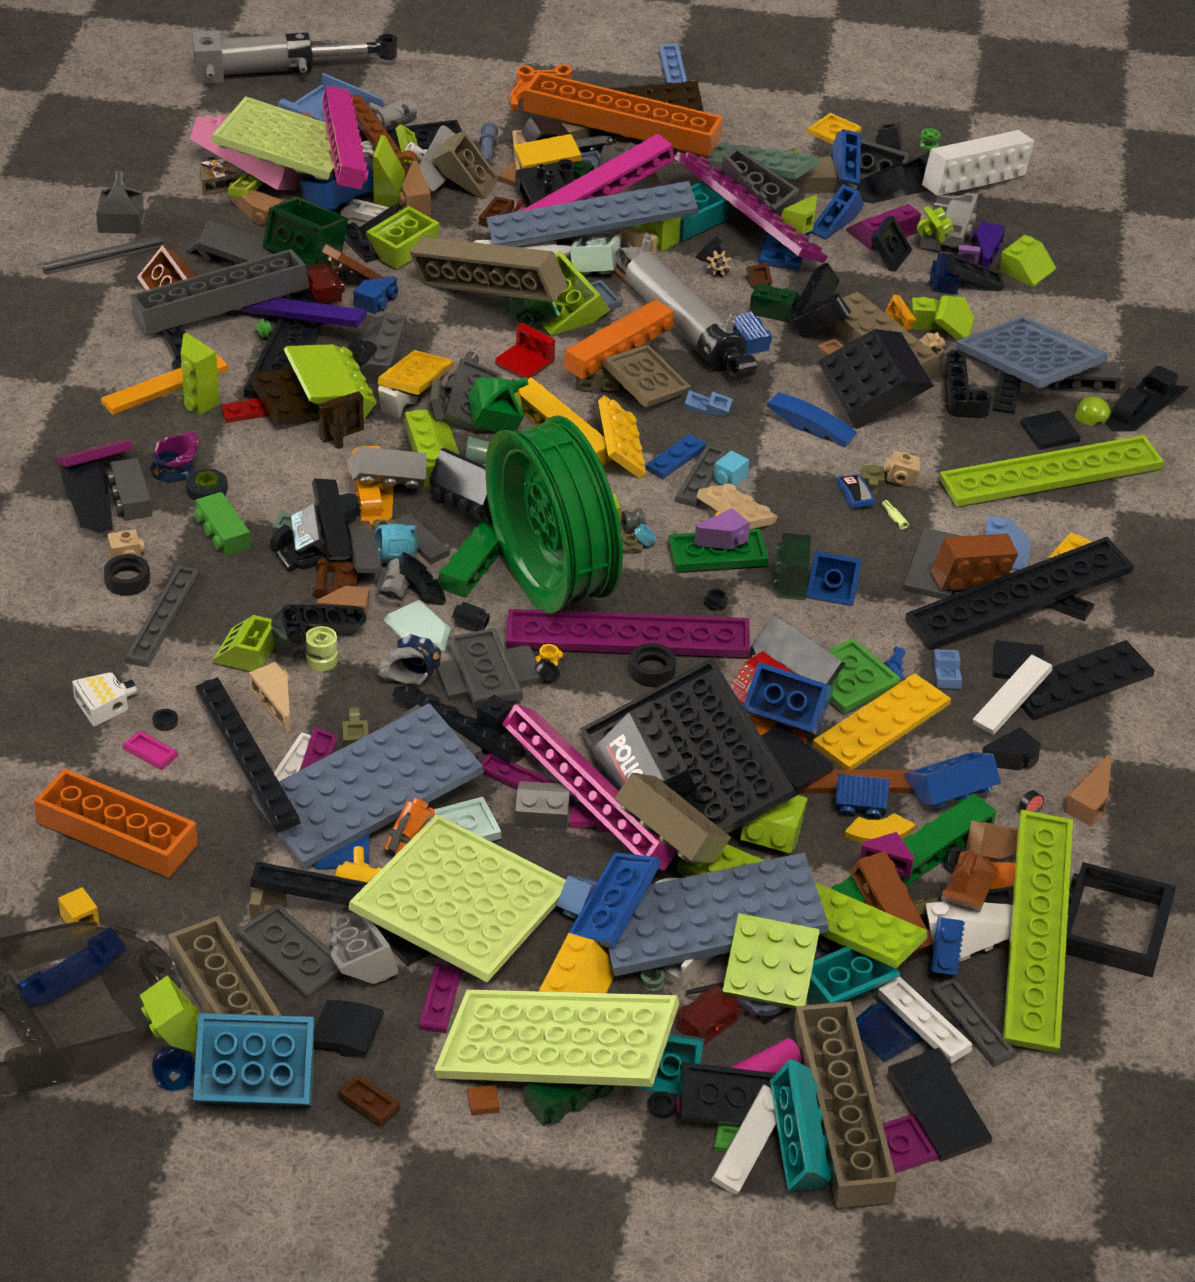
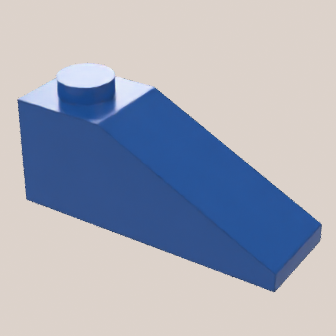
M842 129L833 141V161L839 181L858 186L860 184L861 133Z
M843 184L814 223L813 230L810 232L821 238L828 239L853 221L864 206L860 191Z

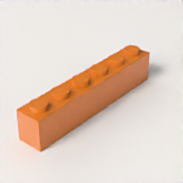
M656 299L566 349L564 368L582 380L604 368L602 363L605 358L641 347L672 329L674 310Z

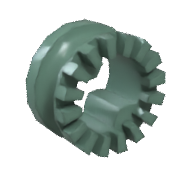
M658 967L641 971L640 984L645 990L658 991L662 989L665 982V973L662 968ZM649 976H655L656 981H651Z

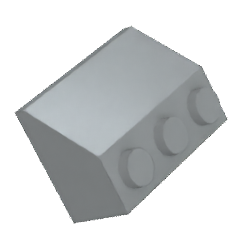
M359 446L347 460V466L352 479L360 480L363 484L381 482L385 486L402 484L406 488H417L426 480V453Z

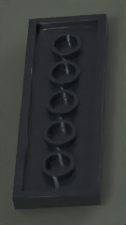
M1127 640L1053 666L1049 675L1020 707L1035 721L1152 677L1155 670Z

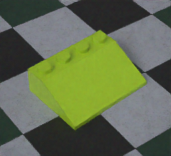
M561 251L556 253L555 256L567 287L556 300L549 302L518 298L550 335L592 324L610 311L598 291ZM550 306H552L553 310L555 311V314L550 315V313L547 310V308ZM540 311H542L546 317L543 320H541L537 314Z
M333 344L286 346L284 348L309 401L320 404L359 391L363 395L364 419L377 403L372 394L373 391L367 385L366 378L362 375L359 365L352 356L353 353L348 348H340Z

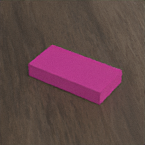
M140 730L123 744L125 751L161 771L179 756L178 751Z

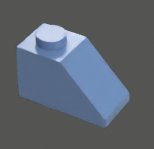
M568 875L557 906L564 909L563 913L577 919L597 882L585 877Z

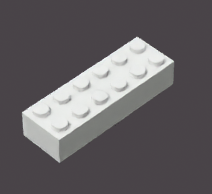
M1020 130L933 148L930 150L922 185L939 196L1023 176L1027 171L1034 140Z

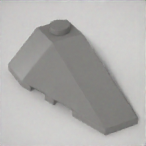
M347 905L331 910V928L333 931V937H331L333 946L331 957L341 973L372 984L387 981L399 973L390 945L372 921L349 910Z

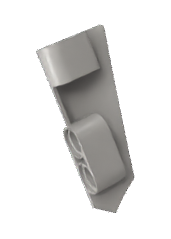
M444 125L439 128L419 165L430 192H434L447 179L432 160L446 139L456 135Z

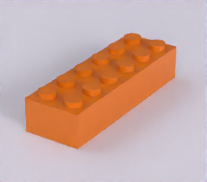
M65 768L34 800L37 823L167 878L171 877L198 845L196 822Z

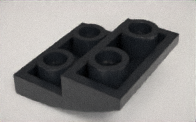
M327 1000L314 1029V1049L338 1048L342 1056L367 1055L384 1015L383 1010L358 1002Z

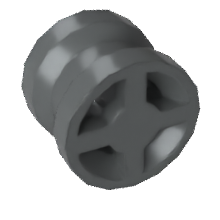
M641 508L635 509L634 512L622 511L621 522L626 534L632 533L640 524L646 525L645 516Z

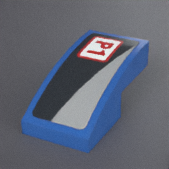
M858 474L837 478V485L845 492V500L850 506L856 508L875 504V499L869 487Z

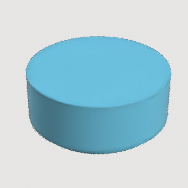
M640 524L634 529L636 537L645 546L650 547L656 542L654 532L645 524Z

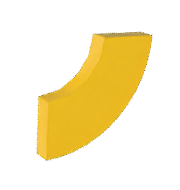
M895 813L880 820H867L857 817L845 831L844 837L863 843L864 841L897 832L901 839H903L915 830L916 824Z

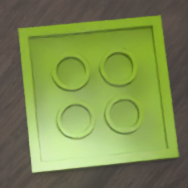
M738 913L722 995L796 1009V1006H804L806 1004L820 929Z

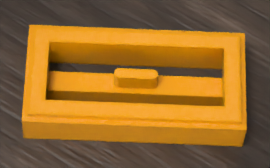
M893 295L885 313L904 329L911 330L913 327L911 323H915L916 318L899 295Z

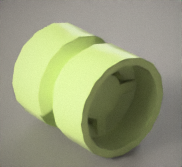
M325 626L310 629L306 633L305 643L307 665L309 668L321 672L333 669L338 662L336 632Z

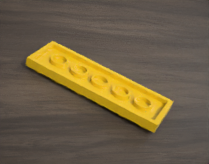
M914 673L815 738L812 746L843 769L853 770L950 705L951 698Z

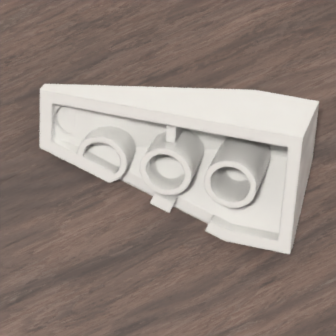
M946 901L926 903L927 921L931 938L934 942L938 917L963 920L965 922L963 926L965 930L962 931L964 935L961 937L963 941L960 942L962 944V947H960L961 952L959 953L961 957L958 960L960 962L971 958L970 954L982 949L985 952L993 949V945L1004 940H1009L1010 942L1013 905L984 903L982 910H977Z

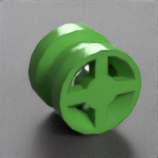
M927 128L921 131L922 140L920 141V147L922 149L930 151L933 148L939 147L940 132L938 130Z

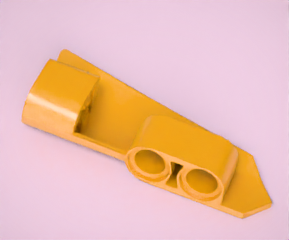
M361 446V447H370V448H380V449H381L380 446ZM356 480V496L362 503V506L359 507L361 509L359 513L360 520L369 521L373 530V521L377 519L391 520L394 486H385L381 482L363 484L360 480Z

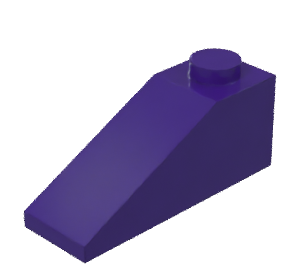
M982 221L979 227L974 229L972 240H975V247H980L979 264L990 269L1003 243L1005 226Z

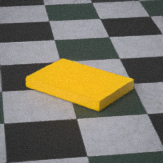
M572 134L514 145V152L522 169L535 167L539 164L557 163L562 159H569L573 162L582 161V155Z

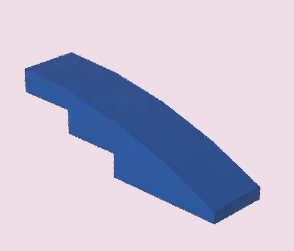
M778 392L766 405L797 430L803 431L807 428L821 439L828 436L844 448L857 434L856 430L821 408Z

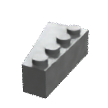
M737 146L724 156L721 174L730 176L735 180L734 184L746 188V193L756 196L760 204L763 203L772 209L771 213L782 216L785 208L796 204L800 189Z

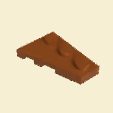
M325 245L322 251L329 256L328 260L358 278L361 275L369 279L384 278L328 245Z

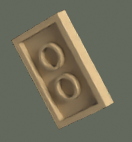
M724 483V485L710 486L698 491L697 498L720 513L733 508L750 522V529L772 525L777 520L778 516L770 512V508L756 503L751 496L742 494L732 484Z

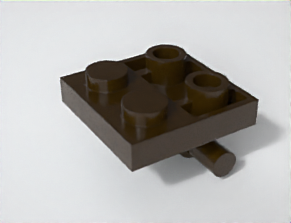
M359 391L318 404L320 439L323 443L334 440L335 448L341 449L344 446L343 438L345 436L364 430L363 395Z

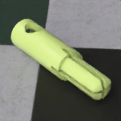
M888 500L882 502V507L888 512V515L896 525H899L900 529L909 527L908 521Z

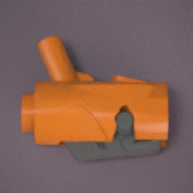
M414 797L413 801L407 800L390 832L384 848L390 851L393 850L397 854L425 826L426 821L435 816L434 809L431 807L427 808L428 803Z

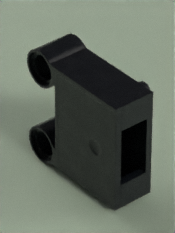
M562 159L557 163L539 164L535 167L516 170L515 186L526 208L573 182L574 162L569 159Z

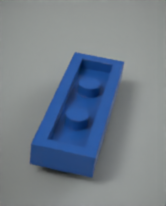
M688 434L648 462L646 470L664 479L703 452L707 443Z

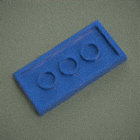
M614 852L569 933L594 940L599 946L614 948L661 864L658 857Z

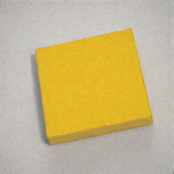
M829 113L807 128V133L833 144L837 131L841 132L842 129L860 133L862 127Z

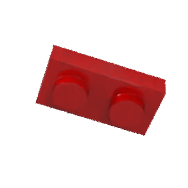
M260 398L221 405V411L226 423L270 416Z

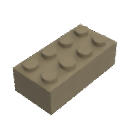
M632 772L615 797L622 804L621 809L632 816L636 815L641 819L639 823L644 828L660 835L658 839L669 847H675L679 851L677 854L687 862L696 861L700 864L703 862L714 863L731 839L727 833L656 776Z

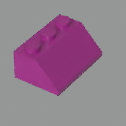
M910 204L860 221L846 228V231L868 249L873 250L876 248L873 245L871 236L887 217L893 215L905 237L918 233L917 225L921 220V213Z

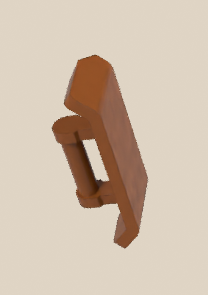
M974 850L961 852L946 889L943 890L941 900L982 910L998 869L989 859L978 855Z

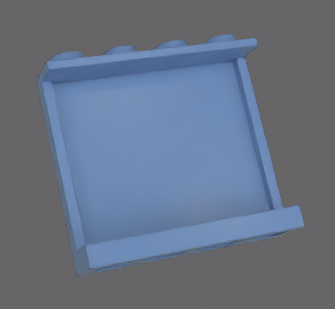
M325 73L321 74L322 85L294 103L285 99L278 101L279 108L298 114L308 112L313 119L325 122L322 100L326 86L349 90L350 96H362L367 105L372 102L384 108L383 98Z

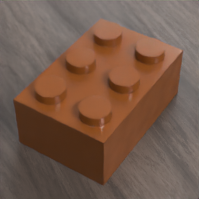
M1008 533L946 537L937 554L931 572L941 591L970 589L1009 574L1019 553Z

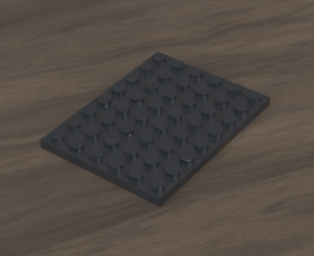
M713 658L580 728L581 733L592 750L630 711L652 701L696 785L695 789L681 795V797L725 833L737 829L797 796L791 783ZM676 853L669 865L681 859V857Z

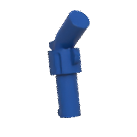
M895 646L893 648L895 651L894 655L890 656L889 660H886L883 664L901 678L900 682L905 680L902 674L903 668L901 667L905 650Z

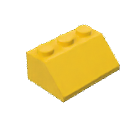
M568 933L539 992L607 993L615 977L611 959L594 940Z

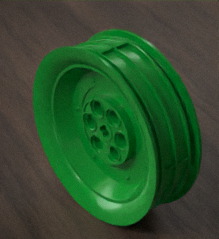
M559 415L549 417L537 427H526L521 432L502 430L495 433L489 442L486 454L485 478L487 497L496 536L515 581L537 609L544 610L548 614L560 611L570 601L579 602L586 597L605 598L610 596L618 587L622 573L623 548L621 529L614 497L605 471L584 433L571 420Z

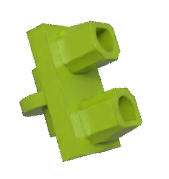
M929 205L923 207L927 219L919 221L917 225L918 233L921 236H928L933 233L940 243L946 241L945 234L954 231L951 219H946V214L942 207L932 210Z

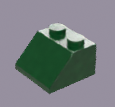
M756 284L751 294L750 311L755 316L790 323L789 317L800 295L798 292L790 291L789 289L771 287L767 284Z

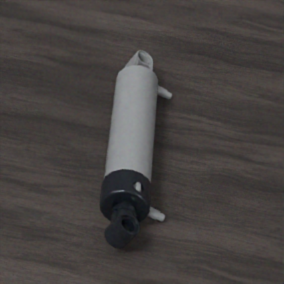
M650 233L645 234L641 248L627 247L619 248L616 251V262L626 272L625 278L627 283L647 303L656 299L674 310L673 328L698 352L699 356L716 371L727 370L731 378L755 375L757 370L756 360L752 355H744L746 349L745 340L733 328L735 314H729L725 322L657 255L649 251L652 237Z

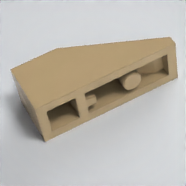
M274 662L249 672L250 690L286 733L290 732L288 694L290 678L286 670H282Z

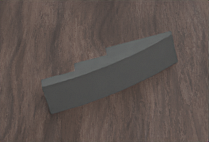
M352 521L346 527L353 555L351 561L357 573H381L379 552L370 522Z

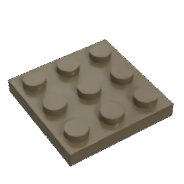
M648 344L607 357L602 363L609 373L645 408L686 394L691 388Z

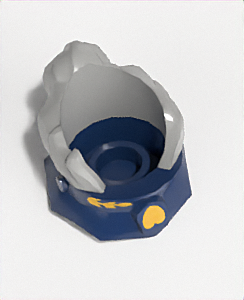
M409 634L397 640V649L390 652L389 656L380 662L378 674L386 681L392 680L402 685L407 683L420 685L427 676L433 674L434 668L440 666L441 650L429 638Z

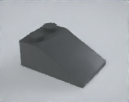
M617 143L604 145L597 168L637 145L633 143H627V145ZM656 172L627 187V189L636 191L663 185Z

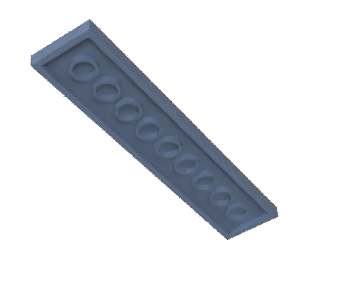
M689 181L486 218L493 245L518 247L698 214V206Z

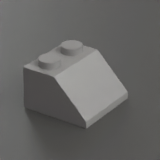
M519 781L515 808V826L567 830L570 790L563 784Z

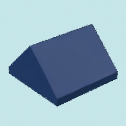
M815 551L806 597L853 606L859 585L862 559Z

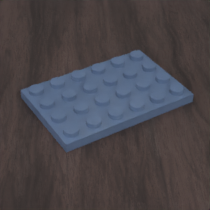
M1025 316L1015 318L956 341L958 350L1022 381H1026L1036 388H1045L1051 383L1063 381L1066 377L1080 374L1086 369L1095 368L1099 364L1108 361L1106 352Z

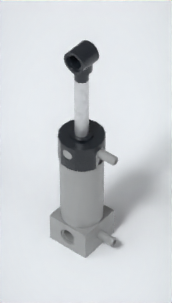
M219 30L192 32L197 84L224 82V75L285 71L305 73L312 71L313 57L374 53L383 60H393L397 57V37L393 34H382L375 42L312 46L309 32L220 39Z

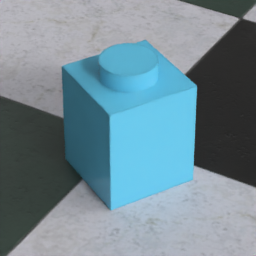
M730 451L715 463L714 480L721 485L729 483L736 486L748 476L749 459Z

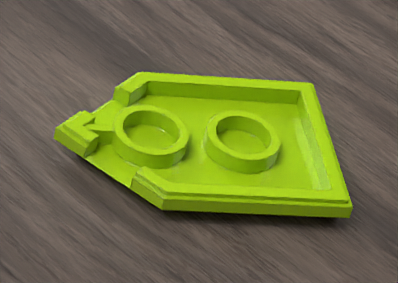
M943 295L934 322L956 340H961L971 336L975 318L965 297Z

